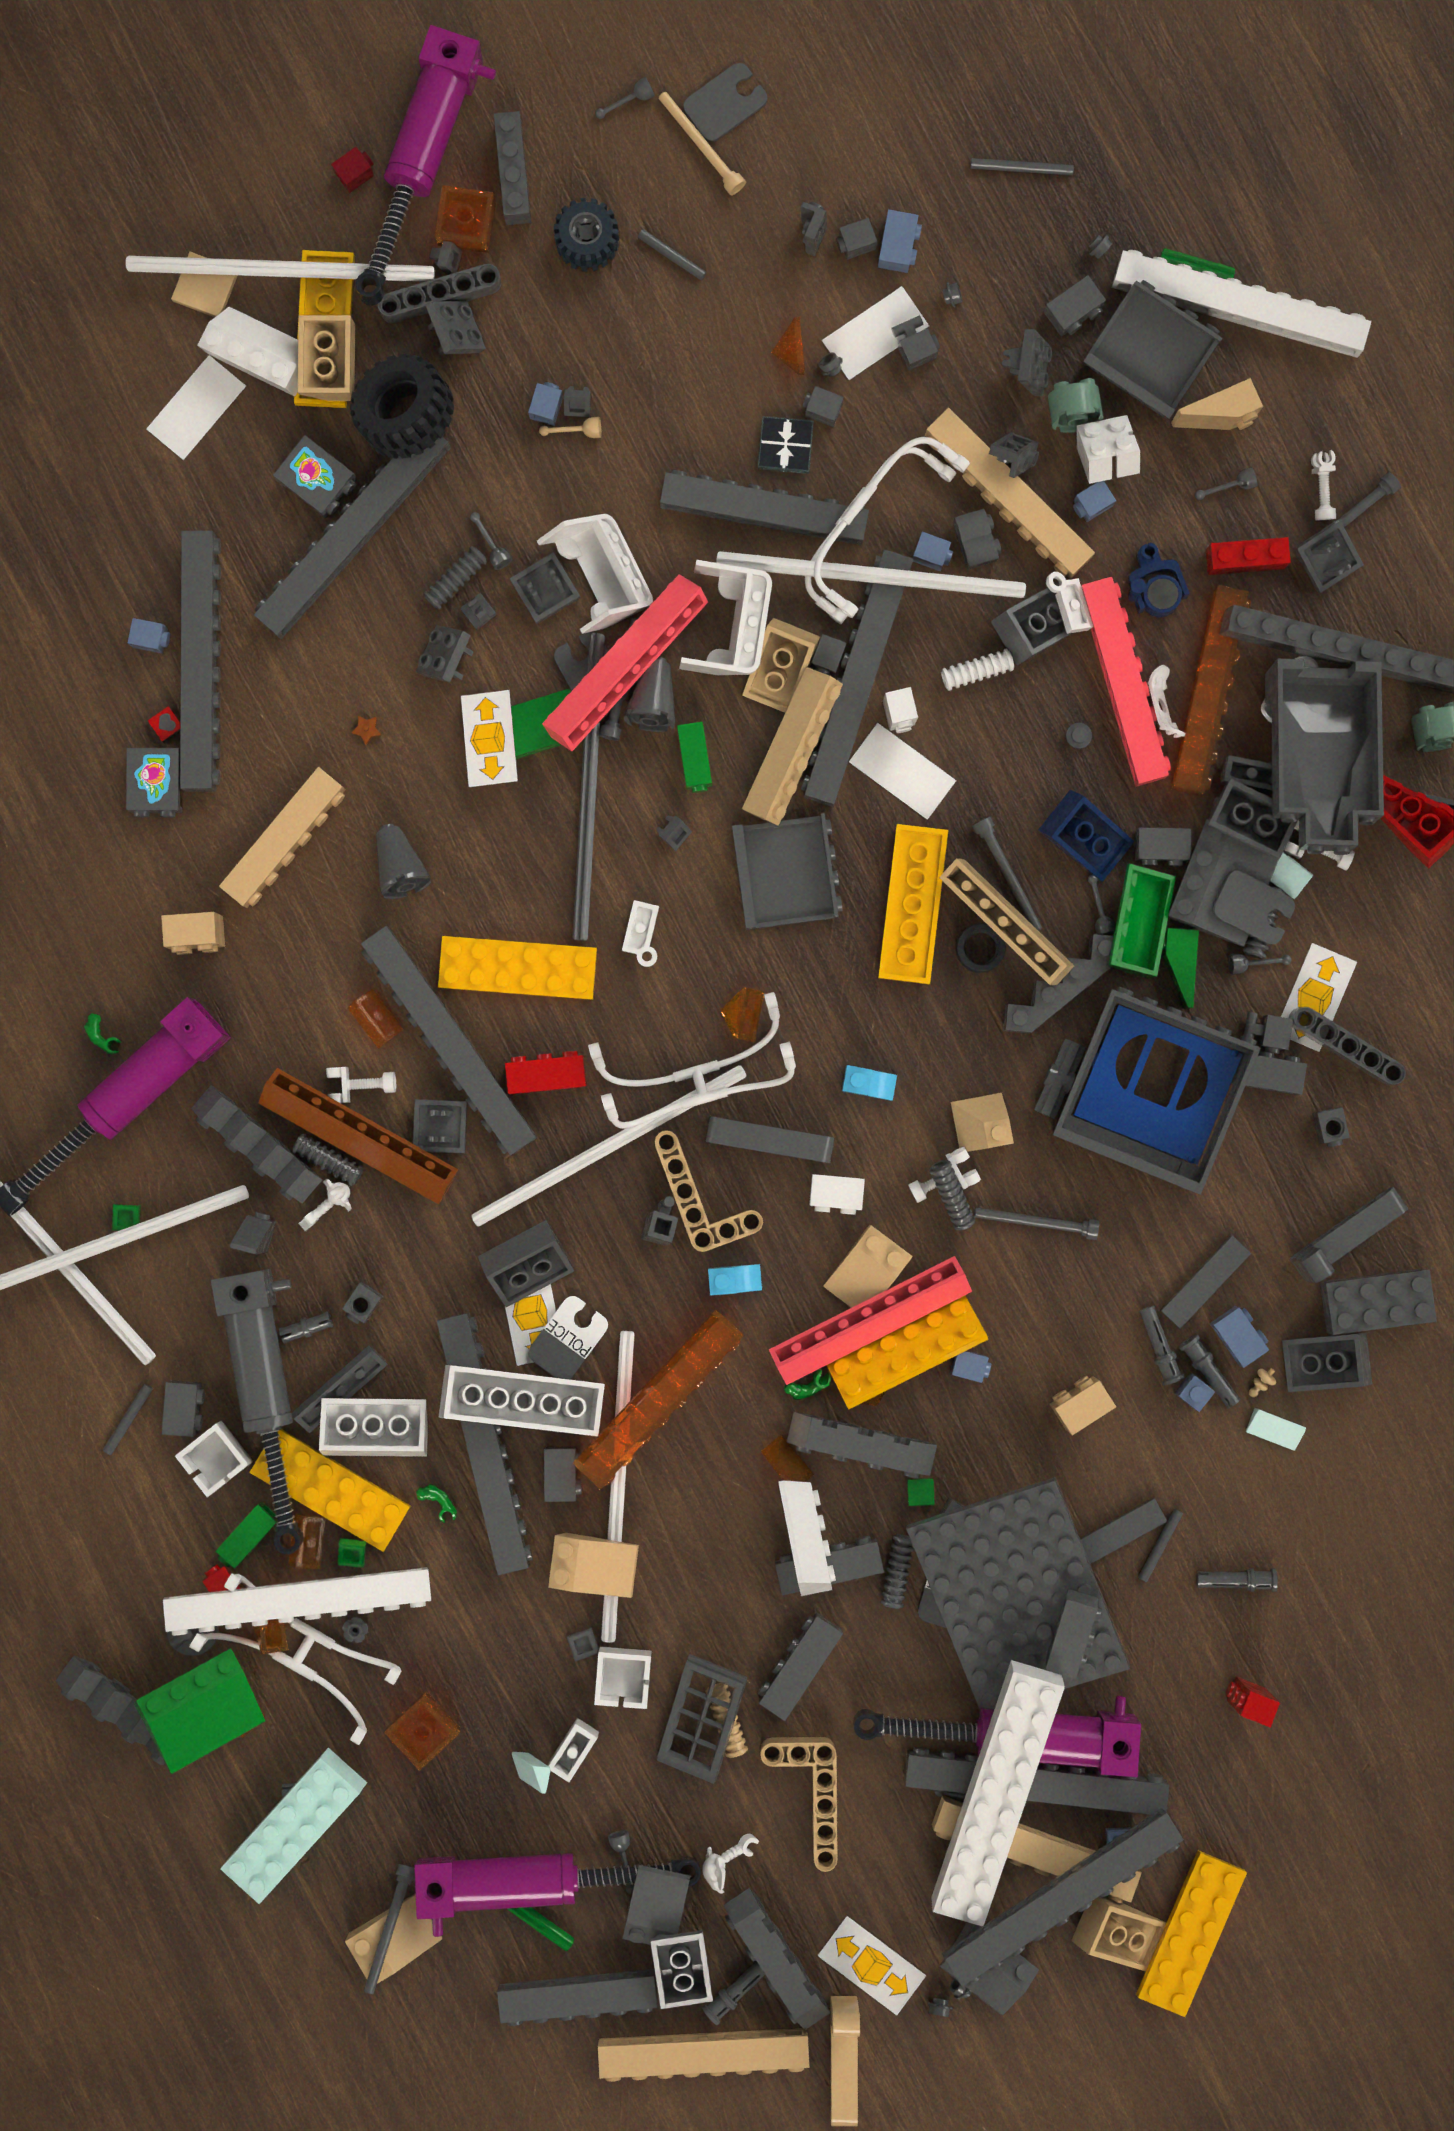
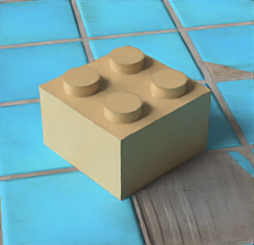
M203 912L161 916L163 946L171 949L172 953H177V955L192 954V949H198L202 953L218 952V947H225L223 916L218 913Z
M1088 1376L1082 1377L1074 1383L1075 1388L1069 1392L1063 1390L1052 1397L1054 1401L1049 1404L1065 1430L1071 1435H1074L1116 1408L1100 1380L1093 1376L1091 1378H1088Z

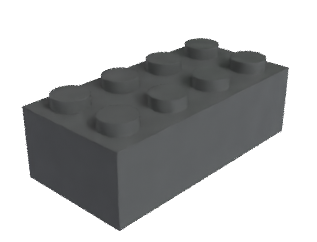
M1414 1269L1320 1281L1326 1332L1328 1334L1337 1335L1437 1322L1431 1275L1428 1269Z

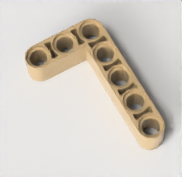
M662 1131L656 1136L655 1146L691 1244L697 1251L711 1250L754 1234L762 1228L763 1218L755 1210H747L709 1224L676 1134L671 1131ZM663 1135H670L674 1139V1146L669 1150L661 1148L659 1144L660 1138ZM673 1159H679L683 1163V1170L679 1174H673L669 1171L668 1165ZM683 1183L689 1184L692 1188L691 1196L681 1198L677 1193L679 1185ZM690 1208H697L701 1212V1219L698 1222L692 1223L686 1218V1213ZM749 1214H754L759 1219V1224L754 1229H748L744 1225V1218ZM725 1223L733 1225L735 1229L733 1236L730 1238L721 1236L719 1232L721 1225ZM700 1232L707 1233L710 1237V1243L706 1247H700L695 1242V1237Z
M826 1737L767 1738L763 1741L760 1748L761 1760L767 1766H812L814 1863L820 1871H831L837 1865V1762L835 1744ZM771 1746L779 1750V1754L773 1758L765 1754V1750ZM800 1746L805 1749V1753L801 1757H794L791 1754V1750L794 1747ZM822 1746H827L831 1749V1753L827 1757H821L817 1754V1750ZM826 1772L832 1778L828 1783H821L817 1780L819 1774ZM822 1799H828L832 1802V1805L824 1810L818 1807V1802ZM823 1825H828L832 1828V1831L829 1835L823 1836L818 1833V1829ZM826 1851L832 1854V1858L827 1862H822L818 1859L819 1854Z
M831 1996V2126H858V2037H860L857 1996Z

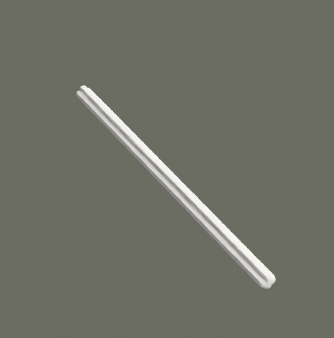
M154 256L126 257V268L129 272L357 279L364 272V269L370 266V264ZM387 264L388 267L385 268L386 273L383 274L386 280L426 282L435 278L433 266Z
M721 551L718 552L716 563L765 572L814 577V565L816 562ZM822 562L820 570L821 578L1024 598L1026 592V584L1023 582Z
M738 1065L706 1083L707 1092L723 1087L728 1088L744 1079L746 1073L742 1066ZM696 1089L669 1105L680 1102L681 1099L698 1095ZM680 1108L638 1126L626 1128L475 1212L472 1214L474 1223L477 1226L483 1225L690 1108Z
M24 1207L11 1216L47 1257L63 1252ZM74 1263L59 1268V1271L143 1365L149 1364L156 1357L155 1353Z
M244 1185L1 1274L0 1290L248 1199V1190Z
M621 1331L608 1524V1540L622 1542L634 1349V1332ZM604 1595L601 1637L603 1642L611 1643L615 1642L618 1596Z

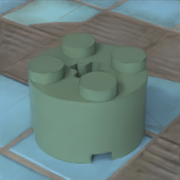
M1088 378L1081 380L1079 383L1072 384L1066 381L1054 384V390L1047 397L1052 428L1056 430V427H1060V432H1077L1076 425L1103 420L1099 387L1095 384L1094 379Z
M1454 702L1447 703L1444 707L1436 709L1434 705L1419 708L1418 714L1412 716L1411 724L1417 751L1421 748L1423 752L1452 748L1451 744L1454 742Z

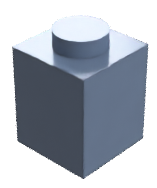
M545 382L544 385L537 383L528 411L530 419L555 426L563 400L562 390H559V386L549 382Z
M1100 481L1077 494L1073 500L1075 503L1073 508L1080 518L1084 517L1085 521L1089 522L1113 507L1116 499L1106 483Z
M922 532L913 555V562L941 572L943 564L948 566L953 554V551L949 550L951 542Z
M133 618L128 644L133 648L163 654L164 647L167 648L170 642L168 628L164 624Z
M965 1351L954 1357L950 1374L982 1383L983 1378H988L991 1363L988 1362L989 1358L985 1355Z
M1191 1373L1174 1392L1175 1395L1198 1412L1201 1411L1215 1393L1213 1389Z

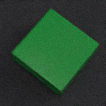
M113 1204L112 1230L120 1231L139 1224L141 1205Z
M933 1478L907 1479L908 1506L935 1505Z
M340 1538L338 1565L364 1568L366 1541Z

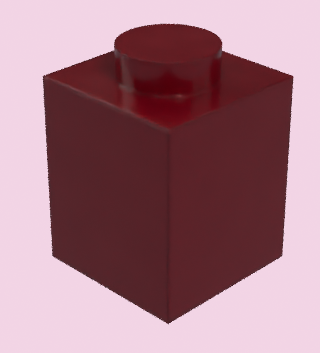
M354 147L331 164L335 175L349 193L374 176L371 168L374 163L365 151L361 154L357 147Z

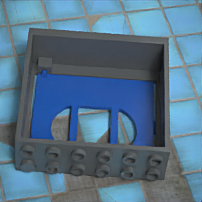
M1119 987L1117 991L1112 989L1053 1135L1201 1195L1261 1048L1255 1046L1256 1040L1243 1035L1240 1036V1039L1231 1036V1030L1221 1026H1216L1215 1029L1207 1027V1021L1192 1016L1191 1019L1182 1017L1183 1012L1168 1006L1166 1010L1157 1007L1158 1002L1143 996L1142 1000L1132 997L1134 992L1122 987ZM1116 1003L1123 1005H1118L1111 1025L1109 1027V1030L1100 1049V1052L1097 1053L1098 1047L1107 1028V1025L1109 1023ZM1147 1034V1040L1128 1087L1123 1089L1116 1075L1117 1056L1121 1048L1129 1040L1136 1036ZM1156 1038H1161L1189 1050V1055L1167 1107L1134 1095V1090ZM1239 1052H1242V1053L1245 1054V1057H1244L1243 1062H1242V1064H1241V1066H1240V1069H1239V1071H1238V1074H1237V1076H1236V1079H1235V1081H1234V1083H1233V1086H1232V1088H1231V1091H1230V1093H1229V1096H1228V1098H1227V1100H1226V1103H1225V1105H1224V1108H1223V1110H1222V1113H1221V1115H1220V1118H1219V1120H1218V1122H1217V1125H1216V1127H1215V1130H1214V1132H1213V1135H1212V1137H1211V1140H1210V1142H1209V1145H1208V1147H1207V1149H1206V1152H1205V1154H1204V1157H1203V1159H1202V1162H1201V1164H1200V1167L1195 1166V1165H1193V1163L1196 1164V1165H1198V1163H1199V1160H1200V1158H1201V1155H1202V1153H1203V1150H1204V1148H1205V1146H1206V1143H1207V1141H1208V1138H1209V1136H1210V1133H1211V1131H1212V1128H1213V1126H1214V1124H1215V1121H1216V1119H1217V1116H1218V1114H1219V1111H1220V1109H1221V1106H1222V1104H1223V1102H1224V1099H1225V1097H1226V1094H1227V1092H1228V1089H1229V1087H1230V1084H1231V1082H1232V1079H1233V1077H1234V1075H1235V1072H1236V1070H1237V1067H1238L1239 1062H1240V1060H1241V1057H1242V1055H1243V1054H1241V1053H1239ZM1200 1055L1208 1073L1204 1094L1194 1105L1177 1111L1176 1105L1196 1056ZM1092 1066L1093 1069H1092V1071H1091V1074H1090V1076H1089V1079H1088V1081H1087V1084H1086V1086H1085V1088H1084V1091H1083V1093H1082V1096H1081V1098H1080V1101H1079V1103H1078V1106H1077V1108H1076V1111H1075V1113H1074V1116H1077V1117H1079V1118H1082V1119H1084V1120H1087V1121H1089V1122H1092V1123H1094V1124H1097V1125H1099V1126H1102V1127H1104V1128H1107V1129H1109V1130H1112V1131H1114V1132H1117V1133H1119V1134H1122V1135H1124V1136H1127V1137H1129V1138H1132V1139H1134V1140H1137V1141H1139V1142H1141V1143H1144V1144H1146V1145H1149V1146H1151V1147H1154V1148H1156V1149H1159V1150H1161V1151H1164V1152H1166V1153H1169V1154H1171V1155H1174V1156H1176V1157H1179V1158H1181V1159H1184V1160H1186V1161H1188V1162H1185V1161H1183V1160H1180V1159H1178V1158H1175V1157H1173V1156H1170V1155H1168V1154H1165V1153H1163V1152H1160V1151H1158V1150H1155V1149H1153V1148H1150V1147H1148V1146H1145V1145H1143V1144H1140V1143H1138V1142H1136V1141H1133V1140H1131V1139H1128V1138H1126V1137H1123V1136H1121V1135H1118V1134H1116V1133H1113V1132H1111V1131H1108V1130H1106V1129H1103V1128H1101V1127H1098V1126H1096V1125H1093V1124H1091V1123H1088V1122H1086V1121H1083V1120H1081V1119H1078V1118H1076V1117L1071 1116L1072 1111H1073V1109H1074V1106H1075V1104H1076V1101H1077V1099H1078V1096H1079V1094H1080V1091H1081V1089H1082V1087H1083V1084H1084V1082H1085V1079H1086V1077H1087V1074H1088V1072H1089L1090 1067Z

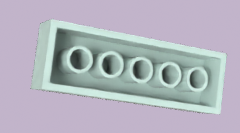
M327 1748L227 1859L221 1870L260 1904L360 1794L367 1782L330 1748Z

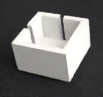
M1127 415L1076 425L1077 450L1089 484L1112 479V456H1116L1117 478L1140 473V449L1135 435H1133Z
M222 1421L213 1425L175 1456L189 1475L197 1469L201 1471L193 1480L206 1497L212 1495L253 1462Z
M600 1647L594 1705L618 1707L619 1696L624 1697L623 1707L647 1709L652 1651Z

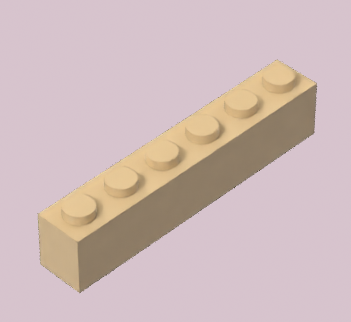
M806 667L742 807L743 810L779 826L781 819L786 813L790 799L797 789L800 777L808 765L811 753L818 743L821 731L829 719L831 709L840 695L843 685L841 682L827 674Z
M318 767L219 887L243 907L248 908L249 905L253 907L262 897L260 892L266 885L271 886L279 876L277 874L279 869L283 865L285 867L288 866L294 859V851L299 845L303 847L312 836L310 832L316 825L320 827L326 821L328 810L332 806L336 807L345 797L343 792L346 789Z
M956 858L939 877L1049 985H1057L1074 967L1051 942L966 860Z

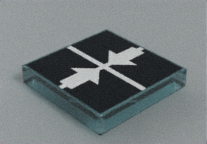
M763 416L758 469L809 474L814 421Z

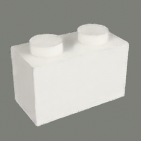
M911 687L885 693L883 705L889 731L896 730V733H903L912 730L911 727L915 725L918 715Z
M812 1174L809 1205L815 1206L814 1211L830 1212V1207L841 1208L840 1213L856 1215V1210H862L865 1179Z
M576 1718L548 1763V1766L551 1768L550 1771L570 1782L597 1740L599 1731Z

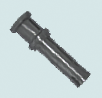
M1155 1305L1139 1310L1156 1355L1154 1363L1159 1366L1163 1377L1162 1385H1169L1184 1379L1185 1376L1180 1373L1175 1360L1177 1355L1174 1351L1171 1352L1155 1310Z
M1198 1334L1189 1337L1180 1344L1179 1349L1185 1351L1193 1362L1192 1367L1201 1371L1227 1409L1231 1408V1405H1236L1241 1398L1232 1389L1212 1361L1213 1354L1206 1351L1199 1341L1200 1337Z
M1249 1568L1246 1572L1197 1571L1196 1584L1197 1588H1246L1249 1592H1254L1255 1589H1268L1272 1592H1277V1571L1275 1568H1271L1270 1571H1255L1253 1568Z
M756 1961L727 1989H721L718 1992L719 1995L709 2005L705 2004L702 2007L704 2013L715 2025H719L721 2023L720 2019L730 2009L734 2010L738 2005L737 2001L765 1975L758 1962Z

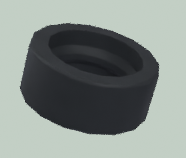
M973 924L962 931L957 939V958L963 967L972 972L983 973L991 971L1001 963L1005 956V941L988 924ZM976 933H985L991 936L996 945L993 958L985 963L972 961L965 949L969 937Z

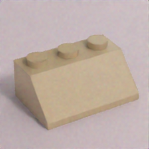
M299 315L298 394L326 401H351L352 393L355 390V323L351 315Z

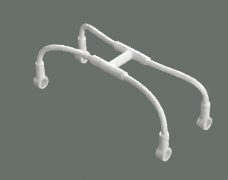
M919 437L910 440L900 447L884 462L867 486L860 490L811 559V561H816L814 565V578L818 587L826 594V598L838 607H835L814 591L811 584V576H805L807 592L816 601L815 604L826 611L837 623L842 624L847 616L853 618L859 609L833 589L830 590L822 581L820 570L826 553L844 528L850 525L876 491L879 482L902 455L913 453L921 456L928 465L938 472L940 477L947 482H951L956 472L950 466L943 464L931 453L928 454L913 446L918 444L934 446L941 455L951 462L954 468L963 473L970 465L969 461L951 450L944 443L941 444L929 437Z
M775 993L764 994L769 1016L772 1020V1027L760 1042L730 1058L721 1061L715 1060L678 1072L676 1071L673 1072V1075L647 1080H626L614 1077L605 1070V1063L599 1043L588 1045L596 1070L606 1080L614 1084L638 1087L658 1085L671 1081L679 1082L693 1078L698 1094L681 1099L680 1102L629 1122L618 1120V1113L612 1094H605L601 1096L609 1121H612L618 1128H631L680 1108L686 1109L728 1097V1094L768 1088L788 1082L793 1077L796 1067L790 1041L779 1044L785 1068L788 1070L787 1074L781 1078L730 1088L723 1087L708 1092L703 1078V1074L720 1070V1067L727 1066L752 1055L773 1038L778 1029L780 1018Z
M233 1573L224 1585L225 1588L232 1592L235 1591L240 1583L247 1588L255 1586L244 1576ZM297 1618L294 1619L295 1621L288 1623L306 1636L293 1658L278 1649L274 1650L259 1642L236 1635L197 1633L189 1647L197 1652L201 1650L209 1639L241 1643L273 1656L272 1658L307 1679L321 1684L343 1703L357 1721L358 1727L350 1740L360 1745L367 1732L359 1712L332 1684L317 1675L316 1671L302 1664L314 1641L352 1658L390 1669L385 1680L392 1685L395 1684L401 1674V1668L396 1664L345 1648L335 1643V1640Z

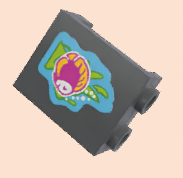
M304 435L273 474L278 483L295 493L318 511L323 518H326L328 515L332 516L340 506L339 501L344 495H349L353 491L357 479L352 471L306 435Z
M127 748L126 810L134 813V817L147 818L150 817V813H160V817L174 818L175 813H183V808L180 807L179 748Z

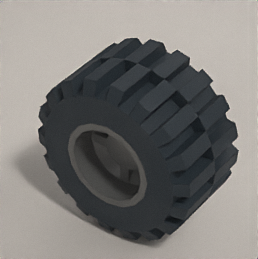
M580 198V203H576L573 200L570 202L569 208L565 205L561 209L562 215L557 214L556 224H554L555 243L559 256H562L566 264L571 262V268L577 270L578 266H580L582 271L587 272V268L592 267L593 271L598 270V265L601 264L603 267L608 265L607 259L613 260L615 251H618V223L614 219L612 210L607 211V205L603 202L598 205L596 199L591 198V202H586V198Z

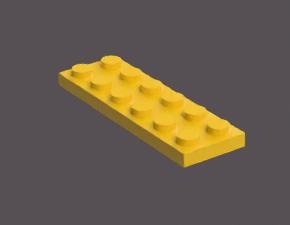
M302 250V262L355 263V255L352 252ZM301 277L299 315H351L352 317L354 279ZM298 392L294 396L295 406L347 408V401H326L300 395Z
M902 824L896 825L878 974L880 979L930 984L942 880L939 877L944 871L948 830Z
M442 936L438 988L593 1000L597 948Z
M966 1295L833 1361L827 1367L849 1410L988 1340V1337Z
M282 1429L277 1431L280 1434L278 1438L281 1441V1454L284 1455L282 1460L285 1462L283 1465L286 1468L285 1475H287L286 1481L289 1482L287 1487L290 1489L288 1493L291 1495V1498L384 1552L411 1506L335 1460L322 1455L321 1452ZM264 1449L249 1473L271 1485L269 1483L270 1477H268V1465L265 1463L267 1459L264 1456Z
M1199 1850L1197 1851L1136 1995L1138 1998L1183 2017L1186 2016L1247 1872L1244 1869Z

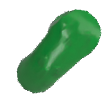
M91 1013L88 1016V1022L84 1026L91 1042L108 1054H118L119 1051L111 1049V1044L113 1042L122 1043V1041L115 1037L103 1038L100 1034L101 1029H99L101 1017Z
M818 1369L813 1372V1380L809 1384L803 1385L792 1382L788 1385L785 1384L784 1391L786 1394H790L794 1400L814 1396L829 1386L831 1382L830 1373L820 1377L822 1370Z
M432 1484L424 1488H418L416 1491L418 1500L428 1499L439 1502L441 1505L440 1521L446 1522V1511L452 1514L453 1521L456 1519L457 1510L444 1491Z

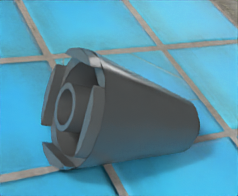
M658 657L638 679L624 713V721L628 725L632 726V722L639 724V729L651 732H665L668 726H671L672 729L674 728L676 719L671 665L667 663L666 659Z
M386 824L380 827L376 833L380 892L384 898L407 897V891L414 889L415 893L428 887L431 883L430 875L401 828L394 826V824Z

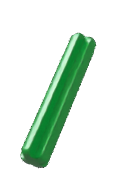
M1166 248L1161 253V258L1166 259L1167 263L1173 265L1185 264L1192 267V270L1201 273L1202 271H1210L1215 273L1217 277L1226 280L1227 278H1234L1235 268Z
M532 1907L507 1909L564 1951H568L573 1945L574 1938Z

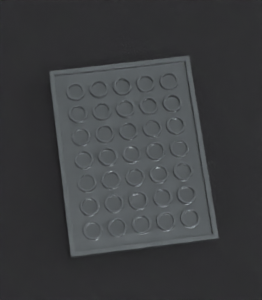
M1056 1477L907 1525L906 1530L980 1711L981 1708L995 1709L1011 1660L1045 1670L1047 1654L1067 1589L1098 1597V1608L1102 1609L1099 1623H1093L1091 1631L1095 1632L1091 1648L1086 1647L1084 1655H1087L1084 1671L1079 1670L1076 1679L1062 1675L1064 1689L1130 1669L1126 1653Z

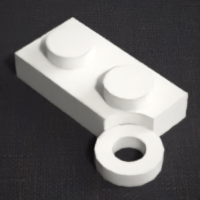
M1059 572L1049 574L1046 578V585L1050 591L1057 593L1055 596L1067 634L1091 629L1093 624L1079 578L1066 580ZM1053 578L1059 581V586L1053 583Z
M634 900L622 951L637 954L638 962L644 967H650L657 961V953L654 948L650 947L659 906ZM644 952H650L652 954V959L650 961H644L642 959V955Z

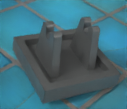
M433 301L426 306L432 321L428 328L430 331H436L441 347L437 349L439 355L480 353L486 349L467 301Z
M1025 329L1023 346L1005 350L1003 354L1006 357H1010V359L1003 360L1002 365L1011 368L1010 373L1017 375L1018 381L1033 396H1043L1044 388L1048 386L1049 381L1047 366L1048 362L1052 359V348L1035 329Z
M1340 520L1334 521L1294 547L1311 582L1319 593L1364 565Z
M554 552L510 578L511 583L536 624L581 598Z
M436 625L429 636L425 652L419 658L416 672L425 677L449 683L452 677L462 680L464 675L455 670L462 654L472 657L474 653L466 647L471 635L461 630Z
M415 1099L413 1144L426 1152L465 1153L468 1103L466 1101Z

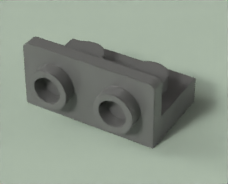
M802 202L800 208L801 223L804 224L802 234H804L803 243H805L806 253L816 256L827 230L826 210L815 202H810L809 204Z
M1011 432L991 444L989 454L997 457V460L1000 462H1012L1009 477L1015 478L1032 466H1035L1039 457V452L1037 451L1039 442Z

